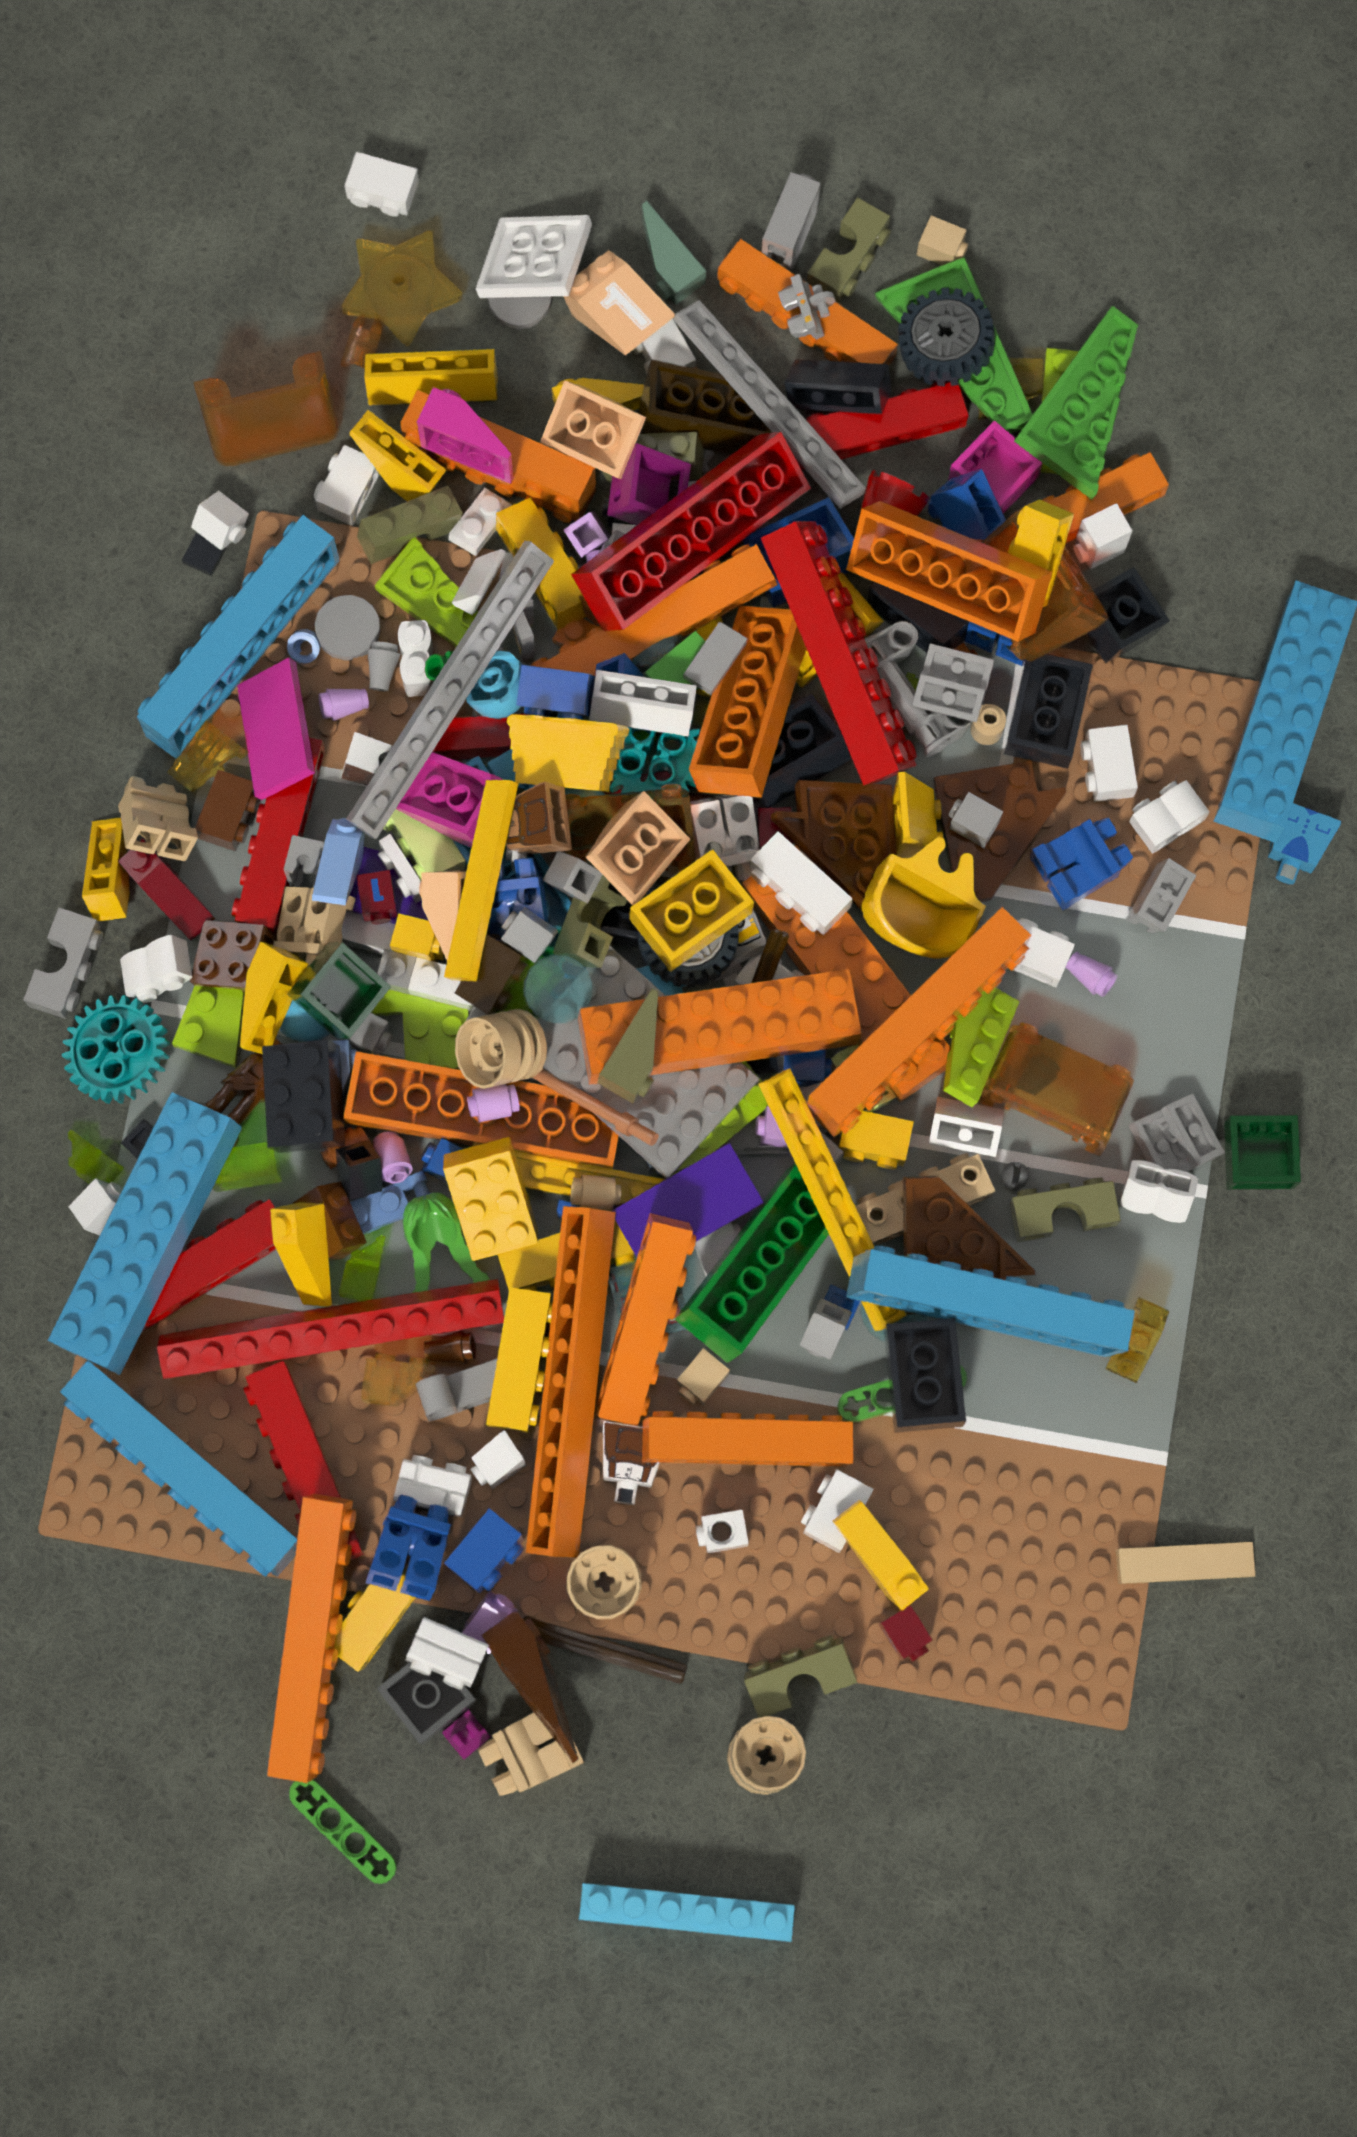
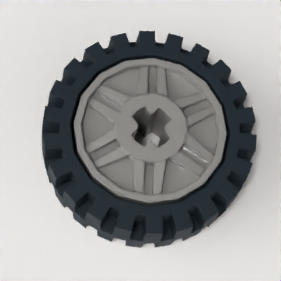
M735 925L670 972L638 931L640 953L645 964L650 967V971L655 976L658 974L661 980L666 983L670 981L673 982V986L681 987V984L687 985V988L695 987L696 984L703 986L708 984L710 980L719 978L721 973L725 972L730 966L737 950L739 938L738 925Z

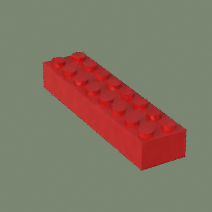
M782 432L759 434L571 575L602 630H624L811 489Z
M795 521L761 537L863 786L881 782L897 775L898 772H904L916 767L917 765L914 760L917 758L916 750L912 742L906 740L904 736L902 716L897 709L894 710L889 699L891 697L890 687L885 679L880 678L876 667L879 665L877 656L872 648H868L863 637L866 635L865 627L859 617L855 618L850 606L853 605L852 596L847 587H843L838 577L840 567L835 557L829 555L825 545L828 539L822 526L817 525L816 521Z

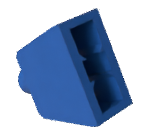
M977 469L948 480L931 495V501L928 506L930 516L934 519L940 518L945 528L971 539L988 540L1007 523L982 469Z

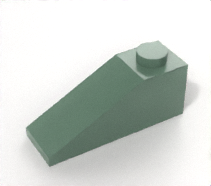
M646 201L642 204V221L657 282L655 287L662 298L665 300L670 298L677 305L706 283V270Z

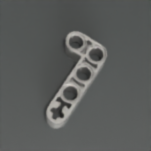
M541 1357L540 1371H545L546 1357ZM497 1359L449 1376L438 1374L417 1382L415 1385L428 1421L438 1420L490 1402Z

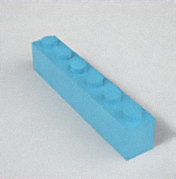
M583 1883L579 1920L791 1942L795 1905Z

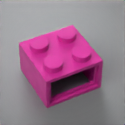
M993 421L951 465L948 480L977 469H982L1004 514L1039 477L1043 463L1015 443V438L996 421Z

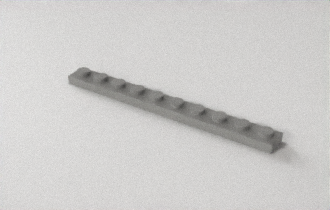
M523 542L346 818L347 821L369 837L377 839L553 564L554 560L532 542Z

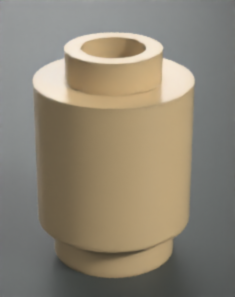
M994 704L982 705L977 723H971L972 737L983 745H991L998 742L1006 725L1004 711Z
M582 1175L581 1178L573 1177L570 1196L571 1205L612 1211L614 1205L620 1204L621 1185H615V1178Z

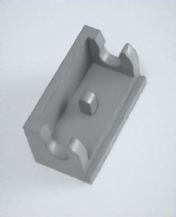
M292 835L283 869L290 887H301L305 874L314 873L317 877L325 842Z
M1170 858L1157 863L1126 920L1132 924L1142 923L1148 926L1146 931L1149 933L1165 932L1196 875Z

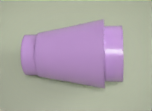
M326 689V692L319 693L318 695L323 719L331 718L332 721L369 708L366 689Z
M1078 952L1071 956L1065 967L1093 995L1098 994L1101 997H1104L1109 992L1117 979V974L1112 972V967L1081 955Z

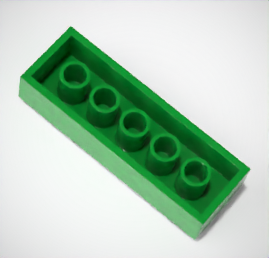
M796 1163L785 1170L764 1198V1203L758 1206L675 1318L678 1323L727 1363L743 1353L829 1235Z

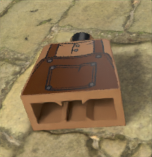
M542 782L516 796L506 840L509 850L524 854L572 850L564 787Z

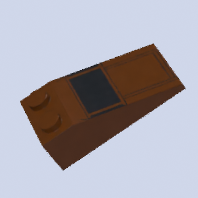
M515 1610L481 1636L485 1643L488 1644V1648L502 1672L571 1762L575 1763L579 1758L555 1674L546 1657L550 1650L540 1637L541 1634L532 1620L528 1618L523 1621Z

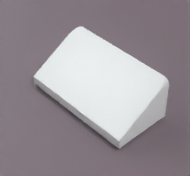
M499 549L475 559L452 601L454 606L471 615L475 614L504 560L505 550Z
M346 911L341 930L342 942L351 947L383 955L384 949L393 951L390 947V942L395 924L388 922L374 925L371 924V921L365 922L363 915Z

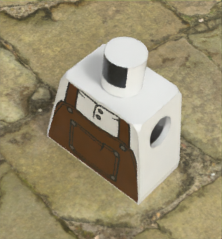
M354 732L340 778L367 786L391 750L392 745Z
M604 1421V1480L617 1483L614 1502L635 1505L637 1486L652 1488L660 1463L642 1462L643 1427Z

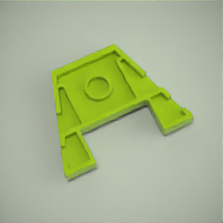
M389 989L371 1013L376 1016L403 1015L405 1060L460 1070L455 1055V1039L459 1028L464 1024L469 1015L468 1009Z

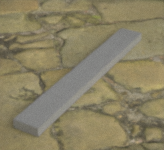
M700 300L675 314L673 320L766 426L772 432H782L797 461L840 509L863 495L866 487Z

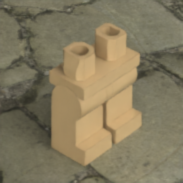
M130 777L125 786L124 795L118 805L119 812L121 813L125 848L153 855L157 850L158 856L186 861L198 839L196 829L191 828L189 824V809L185 806L187 803L186 794L176 792L174 785L163 783L156 788L147 786L143 778ZM138 835H141L147 842H139L136 839ZM169 842H172L178 849H171L167 846Z
M286 887L277 930L278 941H274L273 946L283 948L300 959L305 960L308 963V968L328 942H342L341 930L346 911H353L354 897L349 896L346 905L312 901L314 888Z
M535 1713L493 1734L494 1739L486 1742L478 1749L485 1766L502 1758L507 1765L509 1771L492 1779L499 1796L511 1794L517 1790L519 1793H522L584 1764L576 1745L575 1748L579 1760L575 1763L571 1762L556 1741L539 1749V1745L553 1739V1737Z

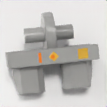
M800 274L790 277L792 285L778 292L781 304L786 311L798 306L801 310V314L787 319L790 333L795 339L810 334L815 339L824 337L817 311H819L821 318H826L830 315L828 307L835 302L833 293L823 292L821 285L818 284L812 287L814 294L812 296L809 284L802 281Z

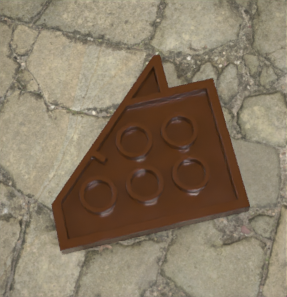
M1031 760L934 777L933 783L936 798L941 803V822L951 872L958 868L960 856L964 853H970L973 856L975 896L980 902L991 901L1065 796L1066 788L1061 787L1038 791ZM968 792L1003 811L1001 821L985 848L949 829L953 819L948 816L956 800L960 799L963 801Z
M799 780L795 784L797 812L775 811L771 814V820L820 870L853 898L852 902L862 910V902L871 879L874 878L876 868L889 854L897 855L892 785L868 784L863 786V783Z
M903 1177L904 1257H907L909 1253L926 1256L928 1257L927 1262L940 1265L941 1261L954 1262L961 1265L960 1270L973 1273V1269L988 1270L994 1273L993 1278L1006 1280L1007 1276L1035 1275V1269L940 1177ZM905 1311V1313H906L907 1315L916 1314V1313H911V1312Z

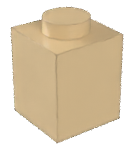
M931 216L919 241L917 255L942 266L963 258L969 245L964 242L966 229Z
M703 1348L677 1379V1385L681 1387L678 1393L693 1405L696 1401L704 1405L727 1378L730 1370Z

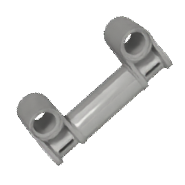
M900 621L877 634L865 638V642L868 648H872L877 656L879 665L876 668L880 678L885 679L890 687L891 697L889 699L893 709L899 711L910 735L916 736L925 749L924 755L929 758L963 737L972 722L959 719L961 724H956L950 719L951 716L936 712L931 713L928 710L912 707L916 691L897 664L909 657L917 642L918 632L911 623ZM894 638L903 640L906 645L897 643Z

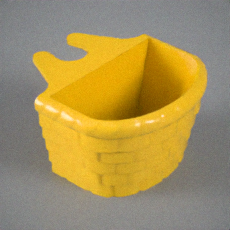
M513 714L507 718V724L510 726V749H513V772H516V783L538 785L542 782H548L564 788L609 792L610 781H613L616 763L620 759V749H624L625 737L629 734L627 726L615 723L537 715Z
M941 837L934 838L910 858H901L897 855L889 854L876 868L874 878L871 879L865 893L861 910L866 923L882 939L910 953L934 959L949 958L974 935L983 911L986 908L976 898L974 893L973 856L970 853H964L960 856L958 868L954 872L947 873L940 868L938 857L946 845L945 840Z

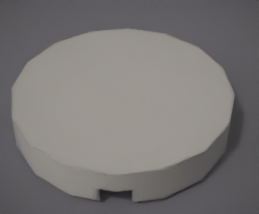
M552 296L488 298L492 314L502 324L510 328L525 329L535 326L546 317L550 311Z
M353 595L337 596L326 602L318 611L315 620L316 637L322 649L333 658L346 661L353 660V658H358L359 656L363 657L368 654V649H371L372 642L379 639L381 633L379 616L374 607L363 598Z

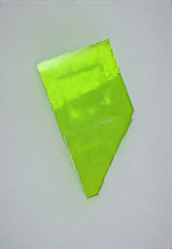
M70 1129L68 1140L72 1141V1157L68 1158V1164L76 1170V1175L89 1185L95 1178L107 1183L114 1182L124 1167Z
M380 1235L375 1238V1242L361 1250L357 1249L350 1253L351 1258L346 1261L339 1288V1297L357 1301L374 1299L386 1236Z

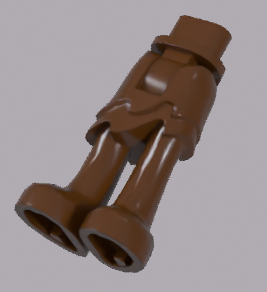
M276 1038L273 1045L283 1044ZM256 1052L249 1055L220 1082L224 1086L212 1099L205 1104L196 1103L222 1114L236 1096H244L227 1115L241 1126L252 1110L260 1102H265L263 1055ZM237 1137L232 1150L237 1146L239 1137Z

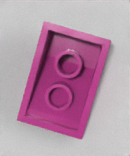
M433 387L417 420L421 447L511 484L514 477L511 453L465 400L461 399L458 393L450 389H443L442 391Z
M432 752L396 809L450 839L472 848L486 780L502 779L496 775Z

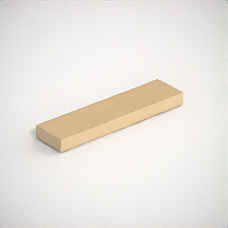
M1253 1542L1116 1549L1118 1584L1256 1577Z

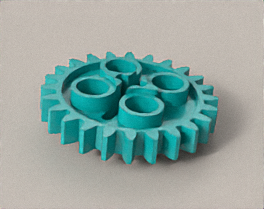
M628 727L629 734L625 737L624 749H620V759L616 763L610 791L613 793L621 789V801L626 800L629 796L634 798L645 791L653 801L658 802L661 809L664 808L666 798H669L674 805L677 804L678 792L687 797L689 790L686 785L696 787L689 767L697 744L695 740L699 737L700 729L689 730L688 736L662 733L657 744V755H654L646 781L642 782L640 778L646 767V755L651 753L657 731ZM638 730H644L650 736L646 740L641 741L635 739L632 734ZM675 740L681 744V747L678 750L671 751L666 749L664 744L667 741ZM627 760H634L639 764V767L636 770L628 771L622 767V764ZM659 770H665L669 772L671 777L668 780L659 781L653 775Z
M110 995L107 1005L97 999V1009L93 1011L88 1006H85L84 1009L87 1016L82 1018L76 1015L74 1018L79 1024L78 1027L67 1028L73 1034V1038L63 1040V1044L70 1047V1051L63 1053L62 1057L71 1061L64 1069L73 1074L69 1080L75 1085H79L78 1090L85 1095L89 1093V1097L96 1101L101 1097L102 1101L110 1104L114 1097L115 1101L123 1104L125 1094L131 1099L136 1100V1090L140 1089L147 1093L148 1089L145 1083L149 1080L157 1084L158 1080L153 1074L155 1071L165 1072L166 1070L159 1062L170 1057L162 1051V1048L170 1045L167 1039L162 1038L168 1032V1029L163 1025H159L163 1019L159 1015L153 1014L154 1009L147 1004L143 1006V1003L137 998L131 1002V999L122 995L118 1002L115 997ZM120 1021L118 1029L110 1033L112 1024ZM143 1040L142 1048L134 1052L136 1043ZM98 1046V1053L96 1054V1056L92 1059H88L89 1051L93 1047ZM117 1046L119 1049L115 1053L113 1049ZM122 1066L120 1075L113 1079L114 1070Z

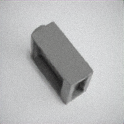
M790 172L762 239V253L791 273L818 212L821 183L807 174L798 175Z

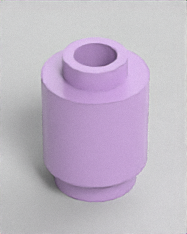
M503 1084L486 1089L475 1088L472 1089L473 1096L467 1097L470 1116H477L479 1123L510 1117L512 1112L519 1111L518 1096L514 1084L507 1086Z
M393 1131L377 1135L373 1140V1148L381 1157L382 1180L393 1184L403 1182L413 1170L404 1140L399 1137L398 1133Z

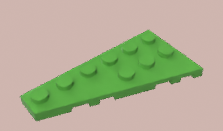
M964 257L875 293L876 299L898 323H901L903 313H908L907 307L910 303L913 302L917 305V297L922 294L926 299L929 298L928 291L936 290L937 295L942 294V288H949L950 294L954 293L955 288L962 289L964 296L967 292L974 294L975 301L978 298L983 301ZM994 327V352L992 356H989L988 365L986 367L982 366V372L977 376L971 373V380L965 383L962 378L958 379L960 389L991 422L996 421L1008 433L1012 434L1022 430L1033 414Z
M1114 306L1106 313L1014 440L1015 443L1091 500L1098 492V480L1100 472L1104 467L1106 447L1111 438L1120 401L1119 394L1126 376L1124 373L1127 361L1131 356L1138 324Z

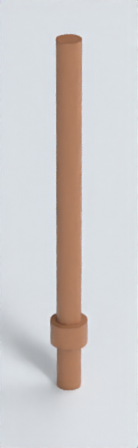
M543 1068L533 1077V1079L614 1124L616 1130L628 1137L633 1135L650 1146L657 1142L659 1135L640 1124L639 1119L628 1112L621 1113L570 1083L558 1079Z

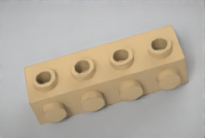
M965 1153L950 1160L951 1166L941 1170L934 1166L919 1173V1176L940 1177L969 1206L992 1197L995 1192L979 1154L970 1157L968 1153ZM903 1180L888 1187L889 1192L877 1197L874 1192L857 1200L858 1205L855 1207L874 1246L904 1234Z

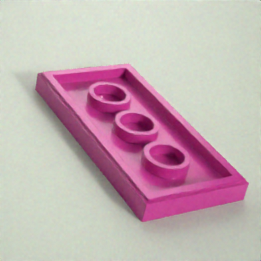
M288 657L237 685L254 794L260 800H264L315 773L296 661Z

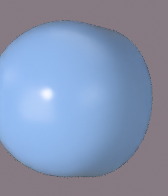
M309 629L295 631L287 642L288 654L299 663L314 661L321 649L316 633ZM304 641H308L312 645V652L308 655L299 654L302 651L300 645Z

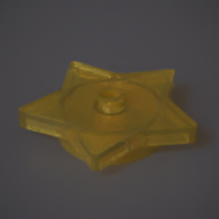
M429 230L396 246L358 238L356 246L361 276L342 303L341 309L343 314L378 319L405 346H409L423 320L431 312L457 303L463 297L461 290L436 268L433 233Z

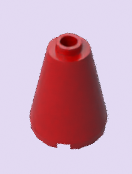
M872 470L868 477L861 510L864 507L881 501L918 516L926 507L930 498L924 492L921 493L920 497L913 494L912 492L915 487L897 477L881 472L880 476H878L876 470Z

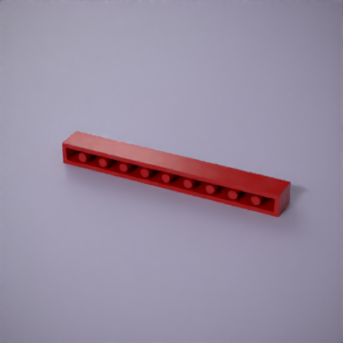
M494 1279L161 1334L157 1350L163 1379L504 1323V1311L499 1281Z

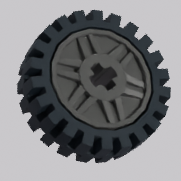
M942 288V294L937 295L936 290L928 291L929 298L926 299L923 294L917 297V305L911 302L907 307L908 313L904 312L901 317L898 339L903 361H905L906 367L910 372L913 370L915 377L918 379L924 377L925 383L932 385L933 381L936 380L938 386H945V382L950 381L951 386L958 385V379L960 378L965 383L971 380V373L975 376L979 375L982 372V366L986 367L989 363V356L993 355L995 331L990 311L987 307H984L983 301L979 298L975 301L974 294L967 292L964 296L962 289L955 288L954 293L950 294L949 288Z

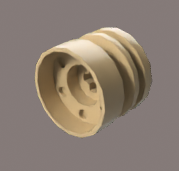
M513 1009L466 1020L459 1028L455 1039V1055L458 1067L464 1077L473 1086L486 1089L535 1077L544 1066L547 1055V1043L544 1031L538 1020L528 1011Z
M612 1545L594 1546L583 1551L572 1562L567 1575V1591L572 1603L583 1614L595 1619H612L627 1612L637 1601L642 1588L641 1571L636 1560L625 1550ZM601 1572H606L608 1577H614L615 1583L610 1585L609 1592H605L603 1587H597L596 1580L601 1579Z
M765 1716L753 1719L736 1732L729 1744L727 1762L730 1774L739 1786L750 1793L767 1795L781 1791L798 1778L804 1768L806 1750L803 1738L792 1724L782 1718ZM768 1748L770 1750L769 1756L773 1758V1762L769 1761L762 1766L760 1764L761 1758L756 1756V1752H761Z

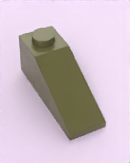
M653 988L599 1074L597 1082L631 1103L635 1102L638 1095L644 1098L654 1082L650 1075L654 1063L658 991Z

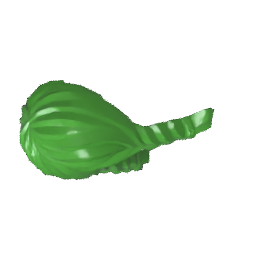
M433 1192L426 1196L413 1198L407 1203L402 1223L404 1238L413 1251L415 1261L413 1265L416 1285L412 1293L428 1290L431 1279L430 1251L433 1249L436 1241L449 1247L454 1260L473 1279L474 1283L490 1280L487 1273L481 1272L476 1267L475 1261H472L469 1249L465 1245L462 1236V1227L454 1202L442 1193Z

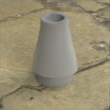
M372 642L371 649H368L369 689L389 691V685L400 654L397 653L398 645L387 642Z

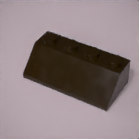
M651 359L639 406V414L646 417L640 434L697 432L704 449L734 454L759 434L772 433L721 374Z

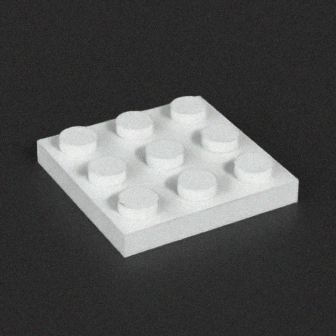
M589 215L500 218L476 286L479 297L569 296L592 226Z

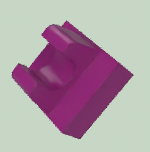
M469 1710L442 1732L464 1760L491 1738Z

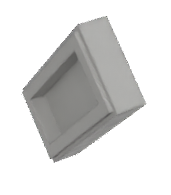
M719 621L683 674V678L712 695L747 644V638Z

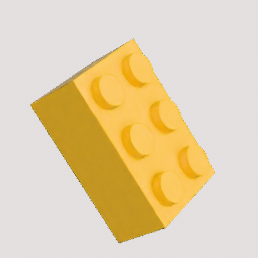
M712 849L630 907V920L671 972L751 915L754 901Z
M510 1136L444 1154L443 1171L472 1261L538 1244V1226Z

